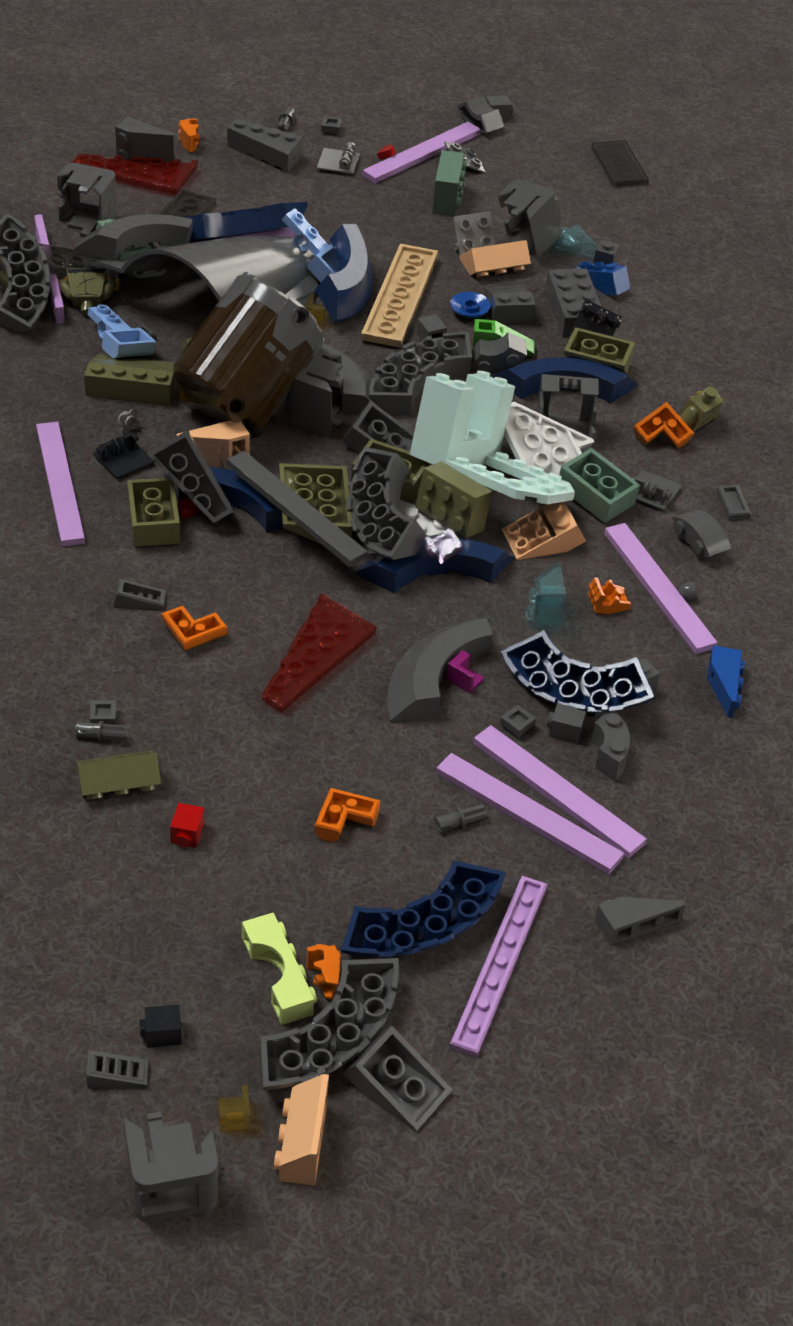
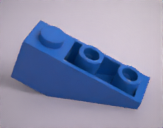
M590 261L579 263V266L576 267L587 269L594 288L605 295H619L631 289L626 266L618 265L617 263L607 265L604 262L591 264Z
M713 645L707 679L727 717L732 718L734 710H739L742 695H738V692L742 690L743 678L739 677V675H743L745 661L741 660L742 650Z

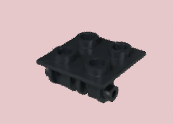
M585 299L569 337H571L575 327L613 337L616 328H619L622 321L620 319L622 316Z
M128 432L122 438L119 436L116 437V440L111 439L104 444H99L96 452L93 453L117 479L155 463L136 443L139 440L136 432Z

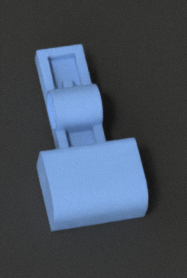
M296 209L287 213L282 218V221L296 235L294 237V245L298 246L301 251L309 249L315 255L308 263L307 268L320 282L328 274L336 273L340 267V261L337 260L332 244L328 245L318 234V231L305 220L303 214Z
M106 305L88 308V316L98 324V334L103 339L102 348L110 357L125 358L153 355L156 341L142 328L129 327Z

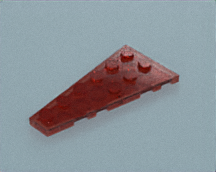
M78 154L71 162L112 170L115 172L116 181L177 195L198 167V160H191V163H182L181 159L163 162L162 158L132 157L131 160L122 159L121 156H114V158L107 159L102 155Z
M321 593L316 606L310 611L309 618L306 623H303L289 647L287 656L282 659L280 668L273 675L264 690L263 701L282 713L375 635L376 626Z

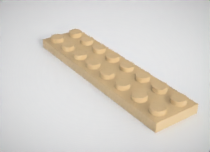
M405 244L399 245L362 330L361 340L401 348L438 258L437 250Z

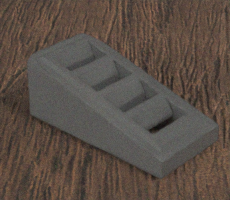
M120 579L113 606L163 610L166 590Z
M88 1051L87 1088H147L149 1061L148 1059ZM97 1068H102V1072L97 1071ZM109 1068H115L114 1074L109 1073ZM121 1068H127L126 1076L121 1075ZM133 1068H139L138 1078L133 1077Z

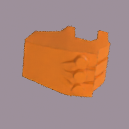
M197 119L180 120V124H178L180 129L179 142L187 151H197L196 146L199 145V125L197 124Z
M594 578L589 584L588 596L591 599L590 601L595 613L611 614L630 610L631 603L626 598L624 587L614 585L612 580H608L604 586H601L598 578Z
M316 944L315 946L307 947L306 966L308 970L316 969L322 972L315 975L313 984L321 988L325 999L333 1000L339 986L341 954L337 951L335 945Z

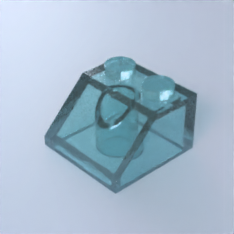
M561 563L553 564L536 577L533 589H529V603H531V606H527L526 617L527 620H531L532 629L561 628L566 598Z

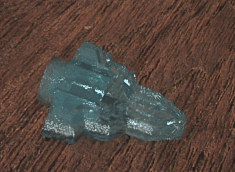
M577 224L570 229L567 227L561 229L562 234L555 244L558 249L582 253L590 257L595 256V250L598 245L587 235L581 226Z

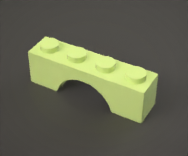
M274 912L243 921L242 939L251 959L268 961L274 964L283 975L272 986L271 1003L281 1025L312 1016L314 1013V1003H317L314 988L312 986L308 987L306 983L307 977L303 965L297 964L295 948L292 943L288 944L286 940V930L283 923L277 921Z

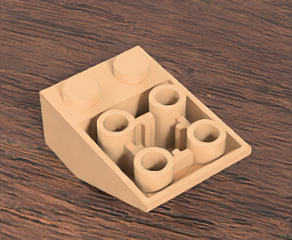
M226 421L189 431L209 467L232 470L227 466L228 458L243 451L250 455V434L241 421L237 423Z
M565 502L545 504L502 528L517 560L568 552L586 542Z

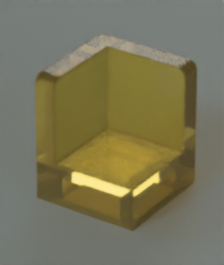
M309 294L304 307L317 319L318 326L323 327L329 313L325 306L314 304V295Z
M242 1085V1097L218 1099L220 1132L250 1130L248 1085Z

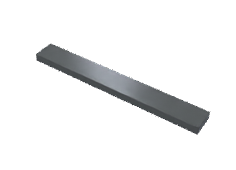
M243 451L227 459V466L346 565L350 567L367 557V550L247 452Z

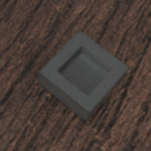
M324 116L321 132L339 134L342 118Z
M91 700L90 723L99 724L100 721H103L104 724L116 725V700Z
M519 705L505 713L500 719V724L517 737L528 731L536 723V718Z

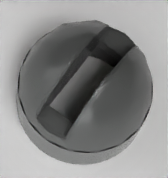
M693 582L682 584L679 587V593L685 601L696 600V590Z

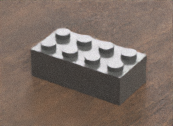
M587 269L548 270L545 290L562 337H569L584 300L587 299L599 306L601 305Z

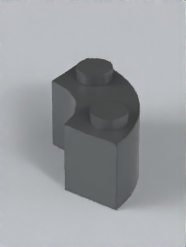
M484 96L457 105L464 121L480 128V133H487L504 127L499 109L491 108L485 101Z
M509 332L497 340L486 341L479 339L471 350V370L501 372L516 366L527 356L526 340Z
M696 509L672 517L674 530L678 538L690 544L697 558L710 557L731 549L730 542L723 528L707 512Z
M609 711L595 722L592 742L599 749L596 769L616 782L622 775L626 765L630 746V734L622 718L616 712Z

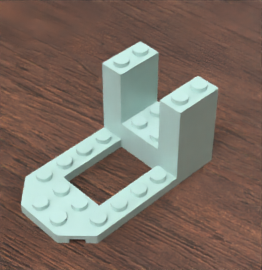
M477 371V374H467L466 382L450 380V376L442 373L426 377L410 455L431 464L442 461L481 485L514 499L524 500L525 496L537 498V503L542 504L573 500L575 491L569 482L561 479L562 476L553 473L547 474L543 468L527 466L525 461L519 459L512 460L508 454L500 452L515 386L508 384L504 378H492L490 373L485 371ZM482 464L488 465V466L493 467V468H495V469H497V470H500V471H502V472H505V473H507V474H510V475H512V476H514V477L519 478L520 480L512 479V478H511V479H507V478L504 477V474L501 473V472H497V471H491V472H490V471L486 470V466H484V465H482Z

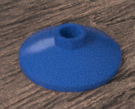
M462 292L452 297L450 306L458 315L476 318L486 315L490 311L491 303L482 294Z

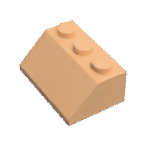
M527 240L471 248L459 256L469 275H477V278L486 277L490 272H495V275L504 274L509 269H513V272L523 271L527 265L531 264Z
M322 1074L293 1086L290 1099L285 1098L283 1116L287 1117L286 1124H280L278 1142L283 1143L282 1151L276 1150L274 1169L279 1170L280 1182L315 1186L327 1109L329 1075Z

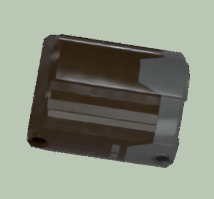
M248 272L238 275L173 364V376L182 387L179 395L180 401L197 415L236 423L241 421L247 430H252L253 432L262 430L292 389L291 385L303 368L309 365L324 344V337L317 324V319L293 297L286 296L276 288L261 281L259 277Z

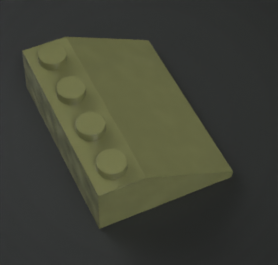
M98 354L88 363L84 374L85 395L170 405L177 385V381L173 376L174 362L131 357L112 358L109 355Z
M279 463L280 480L351 537L353 528L350 520L352 519L351 511H347L346 506L347 498L349 497L347 466ZM282 512L283 528L320 543Z

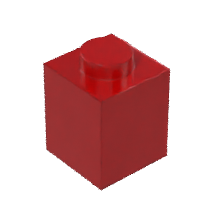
M178 803L170 826L172 844H177L181 847L197 848L205 824L204 807Z

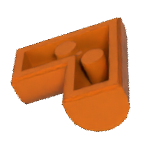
M667 402L633 426L636 438L644 445L663 432L674 446L679 449L694 435V432Z
M184 606L161 613L162 621L185 651L227 635V626L216 612L197 620L191 617Z
M330 788L314 825L315 834L324 841H337L346 820L374 827L378 818L381 800Z

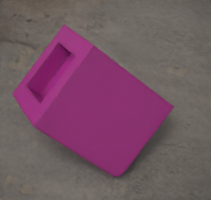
M462 650L448 663L446 680L470 694L483 682V676L469 669L470 654Z

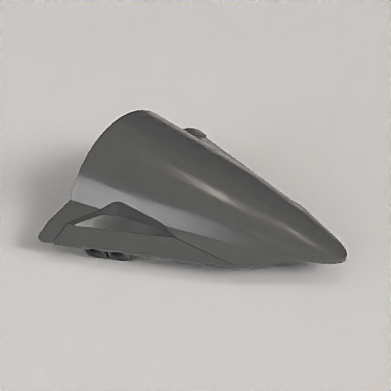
M289 236L232 237L146 250L135 254L130 259L89 262V266H103L120 273H126L131 278L161 276L166 273L167 268L185 263L203 278L218 301L235 278L244 272L259 277L261 281L271 285L286 296L293 297L305 308H307L315 295V289L319 283V280L307 268L308 263L315 255L309 249L301 251L298 246L294 245V237Z

